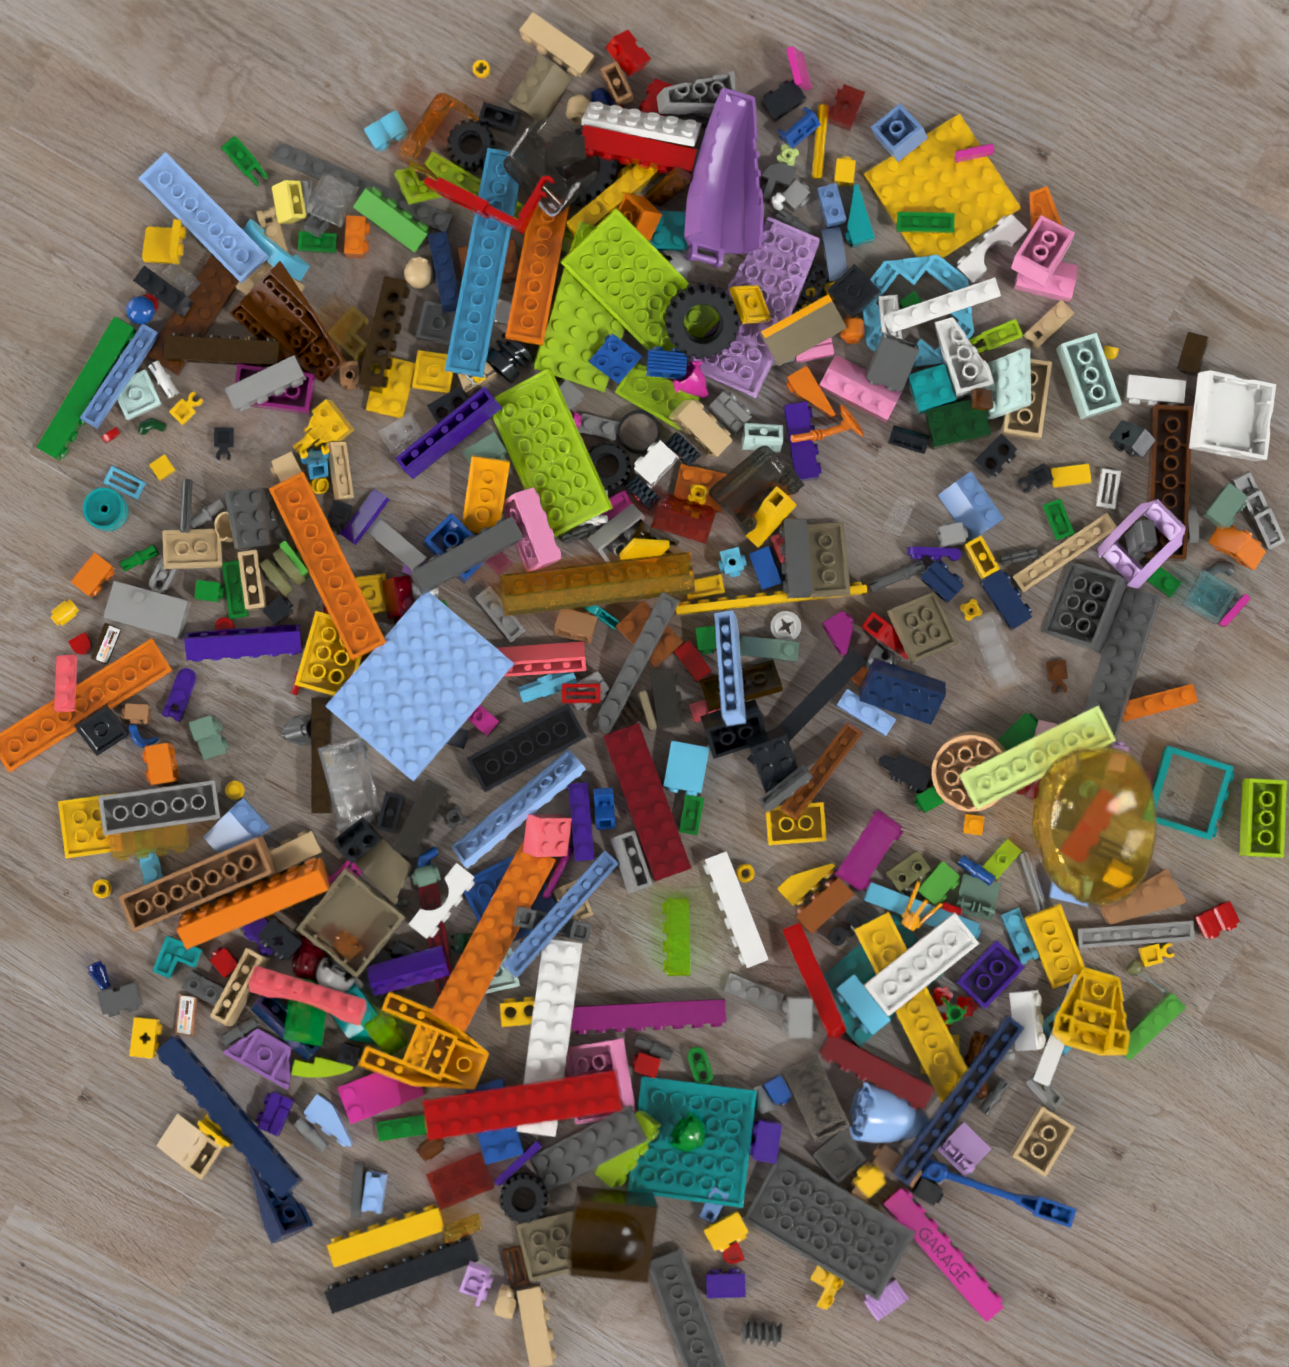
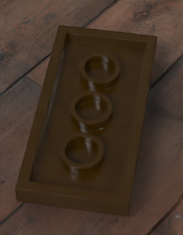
M774 660L742 668L744 702L783 691ZM719 675L701 679L700 684L709 712L721 709Z

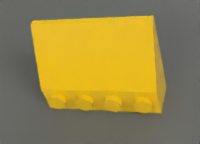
M315 612L295 685L335 696L366 660L367 654L351 660L329 614Z

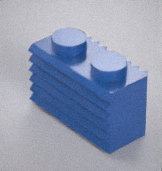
M653 347L647 353L646 376L683 380L686 375L687 356L684 355V352L677 349L666 351L662 347Z

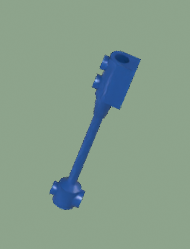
M928 1159L922 1169L921 1177L939 1183L944 1179H948L1014 1201L1019 1206L1032 1212L1034 1216L1069 1228L1072 1226L1077 1210L1074 1207L1039 1195L1014 1194L949 1172L947 1171L946 1164L932 1159Z

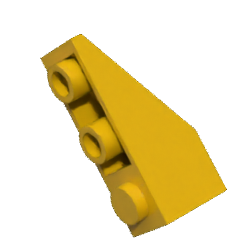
M776 486L763 501L745 536L759 548L797 504Z
M830 863L791 875L777 890L792 906L795 904L799 906L806 899L804 895L809 890L814 892L820 886L818 882L823 877L827 879L834 873L833 868L835 865Z

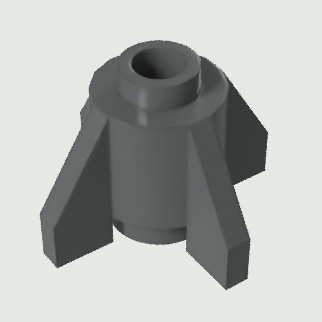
M311 714L303 717L301 715L294 716L284 726L282 730L283 738L287 742L299 746L311 745Z

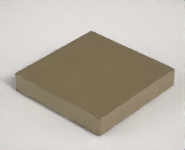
M639 692L649 730H656L657 725L647 692Z

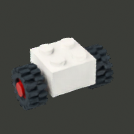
M677 432L665 444L661 440L658 443L654 442L647 449L648 454L637 459L634 463V473L636 475L625 486L627 491L648 510L660 500L659 496L652 490V487L677 462V459L691 467L701 456Z

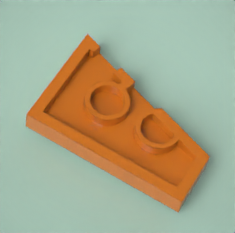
M1048 186L1030 192L1031 230L1041 215L1063 226Z

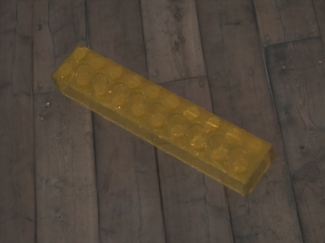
M690 552L500 575L504 616L660 597L663 591L672 596L695 593Z

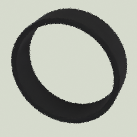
M634 410L627 413L621 419L618 426V437L621 444L627 450L634 453L647 452L648 448L641 450L633 449L623 442L620 435L622 423L626 418L634 414L649 416L656 423L658 429L657 438L654 441L656 443L659 440L660 427L657 419L651 413L644 410Z

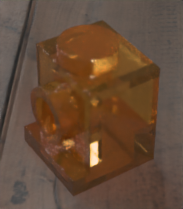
M343 930L334 938L336 942L333 946L348 961H351L365 947L363 944L360 946L357 944L359 941L353 934L350 933L348 935Z

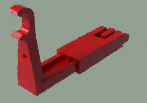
M543 176L519 213L518 217L520 218L516 219L492 207L488 201L441 177L437 181L429 177L424 179L425 185L431 191L486 219L490 217L524 234L541 197L547 198L546 193L541 191L546 182L555 183L552 177Z

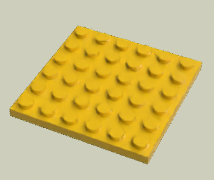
M960 113L926 134L928 139L899 162L891 156L863 175L895 225L897 224V212L955 213L954 234L900 232L916 257L939 255L944 259L996 226L1003 216L1008 217L1010 214L1013 215L1021 210L1020 205L988 156L955 163L954 155L956 151L981 146Z

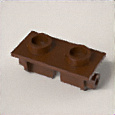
M977 1031L974 1032L970 1039L968 1053L964 1058L967 1068L990 1038L989 1035Z

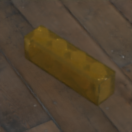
M187 824L109 835L112 858L117 859V862L129 861V857L135 856L137 859L148 858V854L155 853L156 856L168 855L167 852L175 851L176 854L185 853L187 849L191 848Z

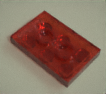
M481 1152L426 1173L440 1210L495 1188Z

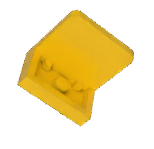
M173 219L172 228L150 226L146 228L142 260L144 262L180 264L181 256L184 254L183 238L185 239L186 227H183L182 221Z

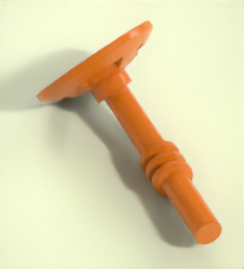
M841 404L840 411L843 420L840 425L824 430L815 429L810 430L808 433L791 435V441L794 443L807 440H823L824 437L850 429L862 437L865 434L852 414Z

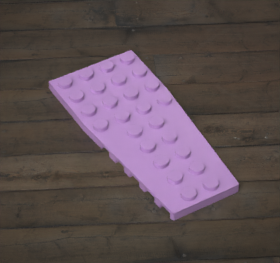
M771 217L766 219L767 222L763 227L762 249L748 253L744 262L740 264L734 279L729 283L726 294H729L732 298L729 289L733 286L759 285L772 320L767 323L742 324L739 317L737 337L735 341H731V347L728 350L725 348L722 350L721 355L717 356V354H714L710 359H706V357L695 359L694 356L690 359V361L702 362L700 368L705 377L755 399L774 362V358L760 332L793 314L820 243L819 238ZM720 320L703 337L712 334L718 328Z

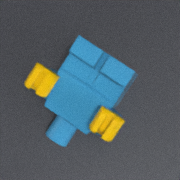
M322 445L319 451H316L314 448H311L308 453L306 449L299 451L301 462L307 464L310 480L329 476L327 459H329L330 450L328 445H325V447Z

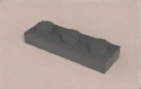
M805 764L759 799L762 808L767 813L777 808L780 802L791 797L798 788L810 781L812 775Z

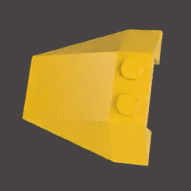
M1083 967L1055 1015L1052 1034L1066 1046L1100 1056L1126 1055L1130 1033L1126 1025L1127 1016L1123 1007L1124 998L1120 977Z

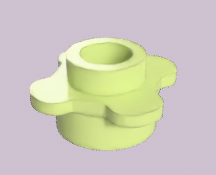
M783 145L777 160L780 163L793 166L799 151L796 148L791 149L788 145Z

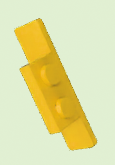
M817 1265L810 1279L825 1288L817 1303V1307L827 1310L833 1304L834 1296L837 1290L842 1287L843 1280Z

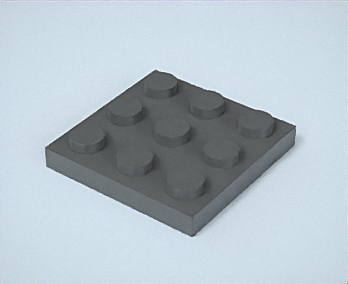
M269 488L225 492L235 549L274 546L287 541L284 519Z

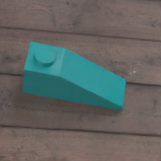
M858 184L854 185L847 233H844L847 244H851L852 248L872 243L875 240Z

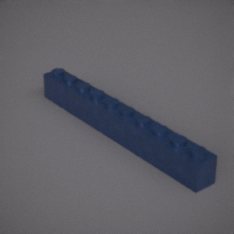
M1008 1015L1004 1017L892 1169L893 1175L908 1186L1024 1030L1022 1025Z
M179 1035L172 1036L156 1051L161 1063L172 1070L171 1074L173 1077L180 1080L184 1084L183 1088L185 1091L197 1099V1105L209 1113V1119L222 1128V1134L234 1142V1148L246 1156V1162L258 1170L259 1177L264 1182L267 1181L270 1184L271 1191L276 1196L281 1198L287 1196L303 1181Z

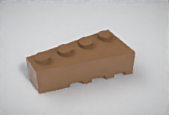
M1162 869L1097 908L1107 924H1114L1187 902L1168 869Z

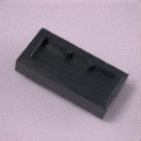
M893 425L888 444L925 454L930 435Z

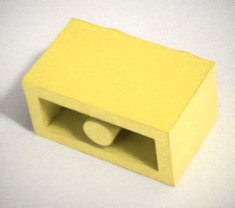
M285 180L272 186L278 224H294L307 218L300 181Z

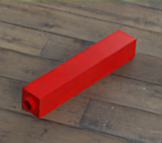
M799 922L783 929L784 937L828 1038H837L843 1035V1032L846 1031L845 1024L801 923Z

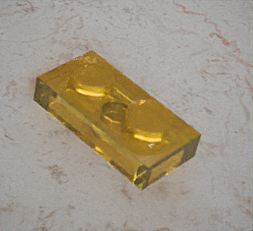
M478 1213L442 1226V1235L445 1243L457 1241L463 1236L474 1234L481 1230V1218Z

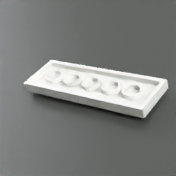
M590 102L582 117L581 125L694 146L701 131L702 123L691 119H678L675 116H661L654 112L645 113L638 109H624L617 105L608 106L603 105L601 102Z
M953 913L864 984V987L886 1015L890 1016L979 943L957 914Z

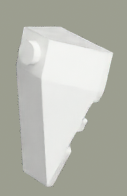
M952 317L935 322L943 361L956 399L972 395L971 390L975 388L985 389L994 385L989 365L978 354L975 346H972L966 338V334Z

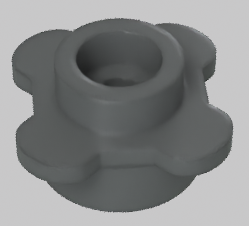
M455 806L453 810L445 811L443 814L444 818L448 821L449 828H455L456 825L464 824L466 818L462 816L459 806Z

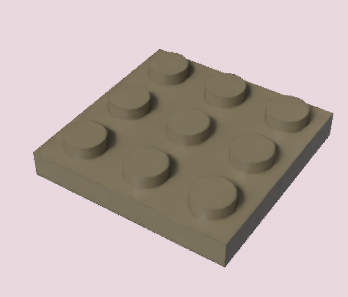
M935 591L887 611L911 664L958 644Z
M573 1210L539 1218L527 1224L526 1222L516 1224L530 1282L569 1272L567 1257Z

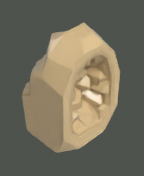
M501 1285L493 1314L512 1319L517 1301L514 1298V1290L509 1285Z

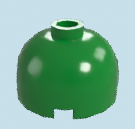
M687 1112L686 1115L688 1117L686 1119L681 1118L671 1133L673 1141H669V1144L681 1152H690L697 1147L700 1148L706 1140L704 1137L705 1125L692 1112Z

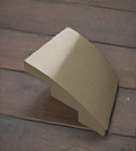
M381 836V841L367 851L355 864L391 902L396 904L398 902V893L401 887L404 888L406 879L410 875L413 866Z

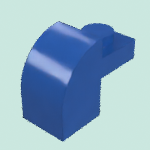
M613 788L594 789L596 830L616 829Z

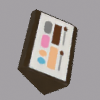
M105 623L92 652L91 659L108 664L121 629Z

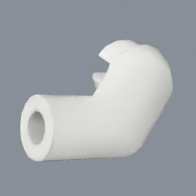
M778 192L771 198V204L774 209L781 210L785 197Z

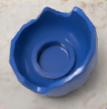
M145 296L133 297L127 303V317L135 324H147L153 319L155 314L153 302Z

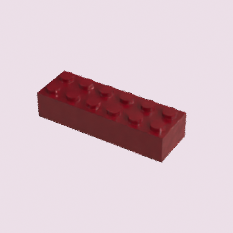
M826 1036L819 1050L823 1060L830 1064L835 1061L843 1071L847 1073L853 1071L858 1079L864 1082L870 1080L876 1087L889 1090L899 1099L904 1098L909 1101V1106L916 1110H919V1108L925 1109L935 1090L934 1087L840 1036L837 1038H828Z

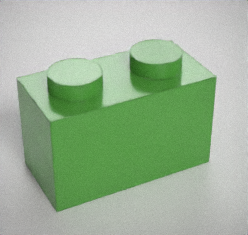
M941 861L919 886L918 892L933 905L942 903L947 898L945 893L949 889L953 890L960 883L958 881L960 875L945 862Z

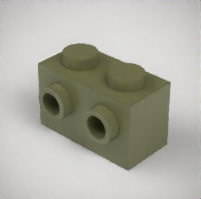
M916 850L885 872V874L898 892L903 890L905 893L914 886L912 884L917 879L922 881L928 877V871L931 868L919 851Z

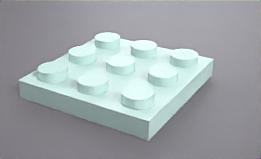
M1023 348L987 363L994 380V385L986 388V390H992L993 409L986 411L988 419H995L1031 405L1030 349Z

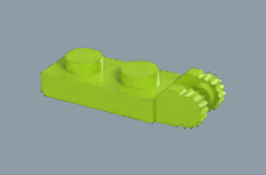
M1017 319L982 332L979 336L970 339L969 342L973 345L983 340L985 346L977 348L978 354L1020 339L1023 337Z

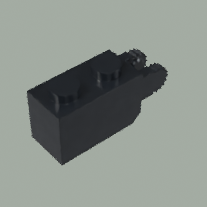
M904 755L898 756L896 759L882 756L878 761L881 767L883 766V768L889 770L888 775L892 776L890 780L898 784L904 782L909 785L908 789L916 793L919 790H925L932 776V769Z

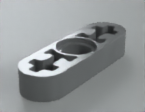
M364 1161L354 1162L351 1218H361Z

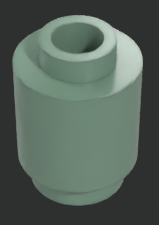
M430 864L414 869L415 873L412 874L414 885L418 884L419 888L441 880L438 865Z

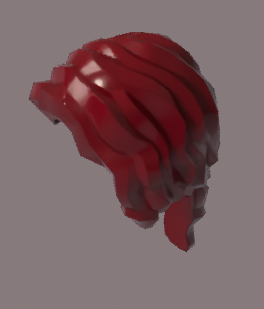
M301 934V940L304 943L294 954L292 970L295 977L313 980L318 983L316 979L317 969L322 959L328 958L325 951L313 945L307 937Z

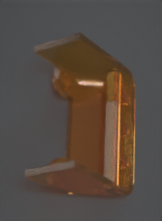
M439 93L433 98L397 152L398 158L404 164L435 181L438 180V177L416 158L446 114L452 108L477 122L479 120L478 116L465 103L446 93Z

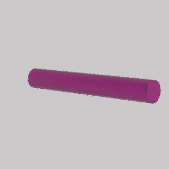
M570 845L568 846L567 856L561 857L542 896L545 899H550L574 848Z

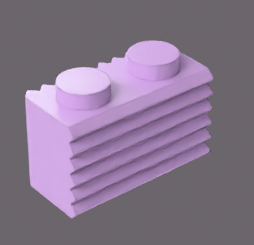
M895 1277L890 1279L878 1301L867 1294L864 1295L866 1298L863 1299L877 1321L909 1300Z

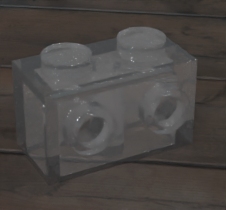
M411 412L378 431L390 452H395L396 454L406 448L405 445L410 442L413 444L424 434Z

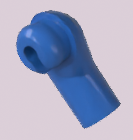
M434 846L419 856L417 868L430 865L431 859L439 855L438 850Z

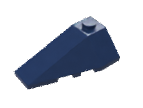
M250 1166L263 1226L271 1244L286 1240L313 1226L306 1208L302 1203L299 1204L292 1196L293 1192L282 1198L276 1196L271 1191L270 1184L267 1181L264 1182L259 1177L258 1170Z

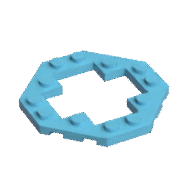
M939 255L884 261L870 279L881 293L862 310L866 346L872 351L876 349L882 334L879 331L881 321L879 305L876 302L878 297L883 295L898 274L914 286L926 271L952 292L968 287V278ZM971 307L950 314L958 320L957 323L966 334L967 339L974 333ZM922 339L917 342L919 353L913 367L944 364L940 345L935 350Z

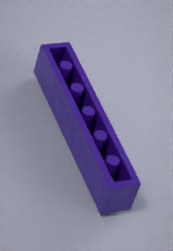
M484 386L395 459L404 472L414 479L501 410L502 407Z
M301 624L186 632L184 645L187 661L200 662L203 659L217 661L222 658L239 659L245 656L257 658L261 655H269L271 657L280 654L297 655L302 653L303 640Z

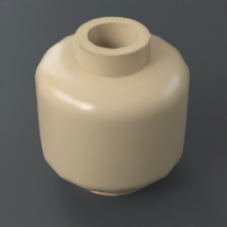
M576 95L569 99L566 116L571 123L582 124V117L590 103L586 96Z

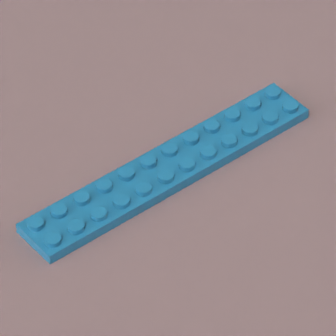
M487 148L478 197L488 201L492 207L512 217L515 214L525 154ZM476 213L445 371L483 378L512 228L490 217L486 219Z

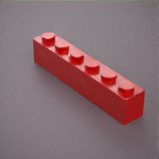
M584 125L578 152H582V155L593 157V155L601 156V159L606 161H612V159L619 160L624 165L637 164L638 167L643 169L655 168L661 173H668V171L671 172L674 168L679 167L692 174L697 149Z

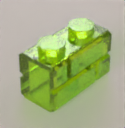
M380 1012L374 1019L365 1023V1028L386 1054L392 1056L397 1052V1049L400 1050L407 1044L404 1038L406 1033L400 1025L398 1027L395 1026L397 1023L391 1015L387 1017L383 1012Z

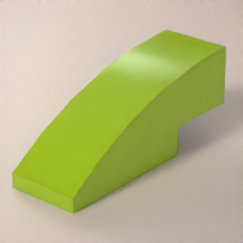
M316 1056L314 1063L295 1059L291 1075L311 1078L330 1077L351 1071L354 1067L336 1062L337 1060Z

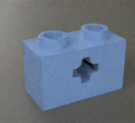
M837 184L819 187L817 189V196L826 228L844 225L846 216Z

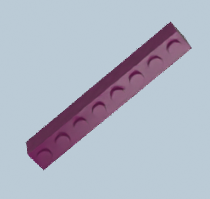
M725 999L574 1006L571 1030L576 1031V1034H587V1030H595V1033H606L607 1029H614V1032H625L626 1028H634V1031H645V1027H653V1030H664V1026H672V1029H683L684 1025H692V1028H703V1024H711V1027H722V1023H726Z

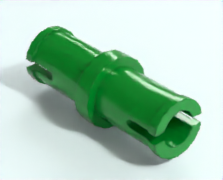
M152 544L141 551H135L133 555L124 560H120L119 563L123 571L126 572L139 564L143 565L145 561L158 556L159 552L157 548L155 549L156 546Z

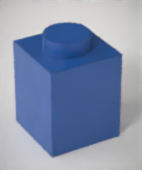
M781 1074L764 1083L775 1105L780 1104L782 1106L791 1101L789 1097L793 1095Z

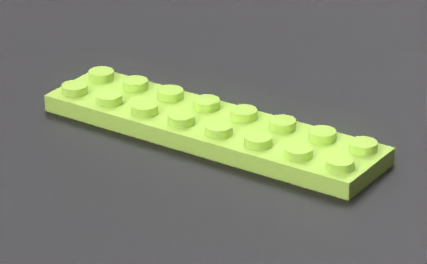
M1096 706L959 774L977 810L1116 740L1100 707Z

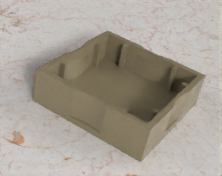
M345 868L327 890L325 897L311 910L297 930L316 946L327 951L337 963L358 978L408 916L352 870Z

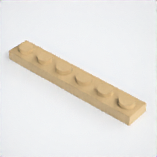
M1108 513L1104 514L1014 575L1012 579L1021 592L1024 593L1111 534L1117 528L1116 524Z

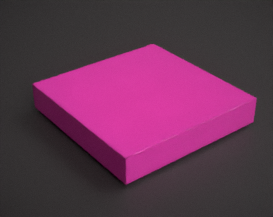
M794 46L788 47L786 50L795 84L805 91L811 90L812 86L803 52Z

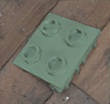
M963 874L955 906L962 908L963 914L992 921L1001 883L993 881L988 886L977 877L974 878Z

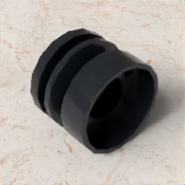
M503 332L501 338L506 343L504 344L497 339L496 344L500 350L497 351L490 347L486 362L505 380L512 383L520 375L515 366L519 365L522 368H526L527 365L522 359L531 363L533 358L521 342L505 339L506 333Z

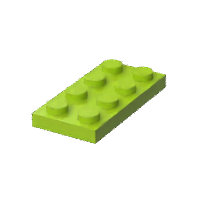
M639 362L624 377L615 391L616 395L651 413L654 417L680 432V428L668 416L684 400L699 401L700 399L681 390L676 393L673 382L666 378L646 376V367Z

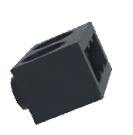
M460 386L427 405L437 424L444 419L437 415L440 409H446L448 416L457 409L454 407L456 400L462 399L464 402L468 400Z
M1001 433L974 460L973 464L988 478L992 475L996 477L1003 470L1001 466L1005 462L1009 464L1017 456L1015 454L1017 448ZM1005 446L1008 449V454L1001 455L998 448ZM988 459L992 460L995 467L992 469L987 468L985 461Z
M362 817L333 841L339 852L352 864L372 847H375L381 841L377 830Z

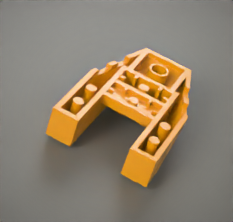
M388 992L381 1012L416 1026V1029L403 1060L366 1046L359 1066L411 1086L475 1090L489 1052L462 1030L430 1014L431 1008Z

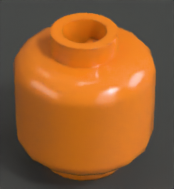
M847 315L846 319H843L847 328L840 332L841 339L846 341L847 344L860 343L865 337L864 320L857 316L852 318L850 315Z

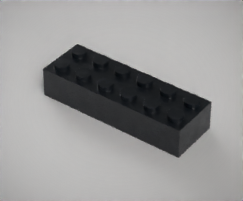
M567 703L466 759L484 792L487 793L587 737L570 705Z

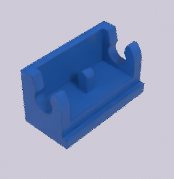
M807 107L803 108V111L806 112L805 116L793 124L791 128L786 132L781 129L777 131L780 134V139L791 149L796 147L821 125L816 114Z
M768 546L749 553L762 590L783 583L784 580L772 547Z

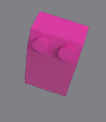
M372 1073L337 1087L351 1124L425 1095L423 1087L411 1086L378 1073Z

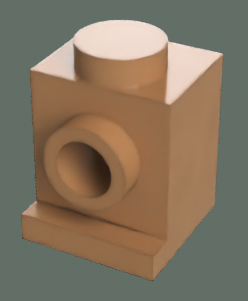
M358 361L344 362L340 366L341 387L346 388L347 391L357 390V387H359L360 364ZM349 372L353 373V377L350 379L346 377Z
M125 703V708H122V719L130 720L132 724H141V720H143V724L150 725L152 706Z

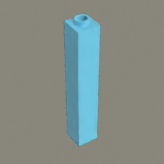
M871 882L863 900L902 915L906 910L910 897ZM914 899L909 914L911 911L915 913L923 902ZM926 904L919 914L920 920L935 906ZM939 908L924 924L937 927L953 913ZM958 916L975 939H978L981 932L980 924Z

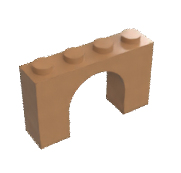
M883 1143L882 1146L878 1145L872 1153L875 1156L871 1161L867 1160L865 1165L871 1164L872 1167L877 1165L883 1173L892 1174V1169L901 1159L902 1155ZM922 1169L918 1172V1174L915 1176V1178L909 1186H914L916 1181L923 1173ZM852 1181L850 1184L852 1188L849 1192L869 1203L866 1195Z

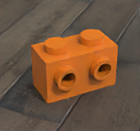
M347 215L344 246L346 258L365 259L366 253L369 252L367 234H370V222H368L365 216Z
M94 552L70 582L92 598L101 592L103 583L105 581L108 582L114 576L115 572L113 571L116 568Z

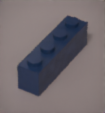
M447 231L428 234L442 312L456 311L459 291Z
M261 996L254 1003L251 1011L282 1039L284 1038L288 1007L277 997ZM283 1039L307 1062L322 1047Z

